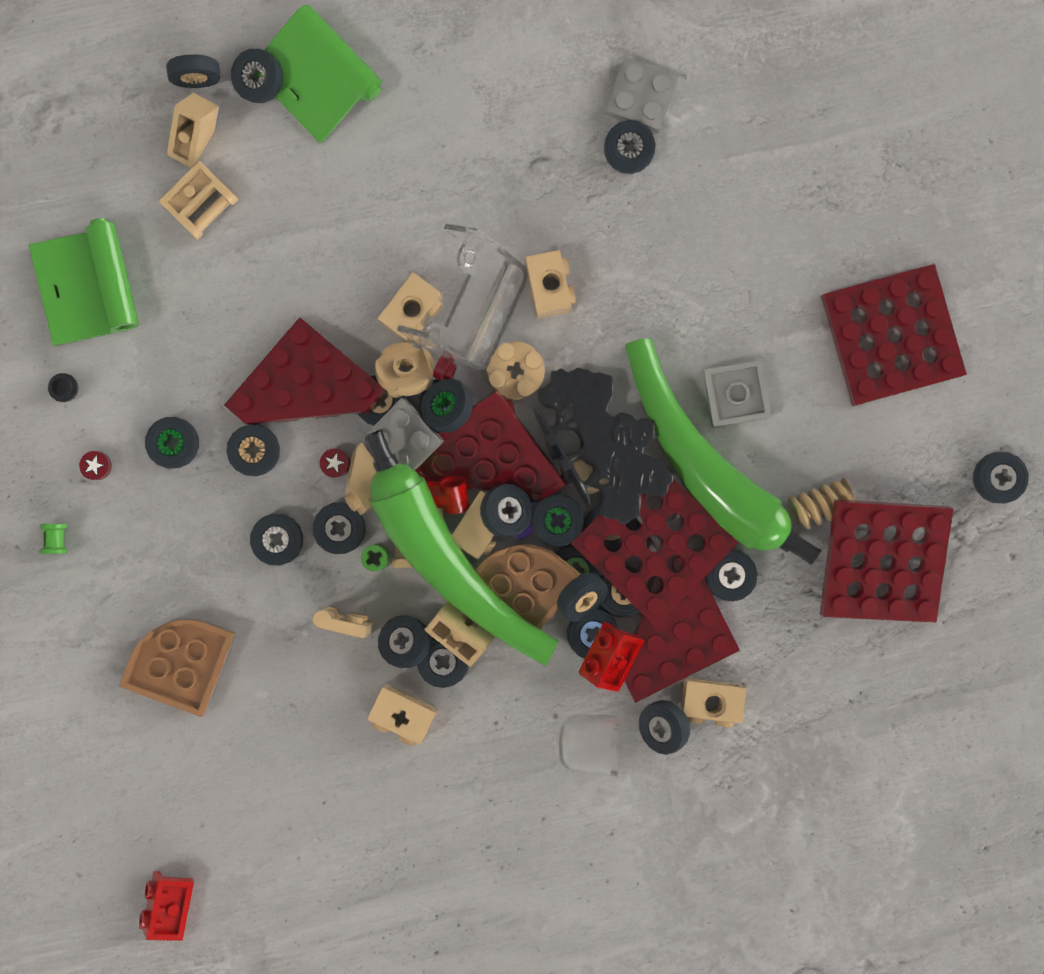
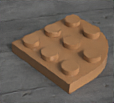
M517 544L501 548L490 554L475 569V572L503 602L540 630L558 610L557 599L561 591L573 579L582 575L552 551L529 544Z
M182 619L163 624L147 633L136 645L129 658L119 687L203 717L206 714L236 633L195 619Z

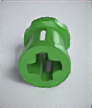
M40 524V529L43 530V548L39 549V554L67 553V548H64V530L67 529V524Z
M368 546L361 554L362 565L369 571H380L389 564L390 553L384 546ZM372 551L374 553H382V557L379 559L380 565L378 563H370Z

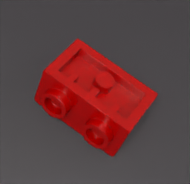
M603 622L578 673L597 688L619 692L645 640L638 635L618 630L610 623Z
M153 871L152 880L147 881L145 886V899H148L146 910H141L139 916V929H142L146 940L183 941L194 886L192 878L162 877L159 871Z

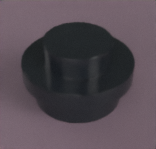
M66 373L56 374L48 383L50 396L59 402L73 400L79 390L77 380L72 375Z

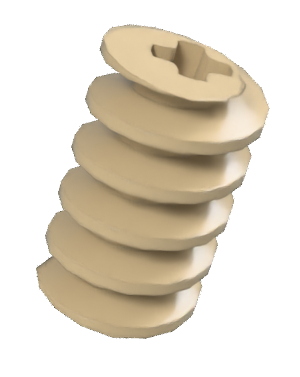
M843 477L841 483L835 480L831 482L830 487L824 484L820 486L819 491L813 488L809 490L808 495L800 493L797 499L789 497L788 506L797 525L802 524L806 530L811 529L810 520L812 519L817 526L822 525L821 516L823 515L828 522H831L834 499H855L848 481Z

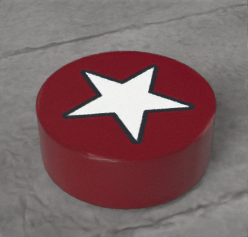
M334 448L322 454L320 468L326 476L340 478L349 470L350 459L344 451Z
M90 451L80 459L79 469L81 474L87 479L102 480L110 474L112 463L105 453Z

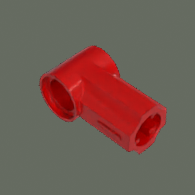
M450 476L441 481L426 482L437 508H443L448 514H459L469 509L467 485L464 477Z

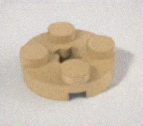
M516 341L501 344L491 354L487 363V376L490 385L494 391L497 389L506 399L518 401L531 396L538 391L544 379L545 367L542 356L535 348L523 342ZM515 363L520 364V369L524 371V374L518 375L516 379L511 378V372L507 371L508 367H513Z
M395 343L386 347L381 352L382 356L376 360L375 372L377 381L382 388L387 390L391 397L399 398L401 396L415 395L428 390L432 386L435 368L434 360L429 351L423 347L420 350L414 348L413 343ZM406 366L407 369L412 368V370L401 372L400 367Z

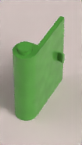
M308 4L300 7L291 16L264 50L273 54L280 62L283 71V84L275 97L319 143H323L359 100L372 101L381 93L382 88L380 86L382 80ZM257 71V74L255 76L258 79L260 77H263V75H261L262 72Z
M106 218L91 220L90 225L85 228L86 233L28 244L54 347L123 332L139 326L116 227L113 222H108Z

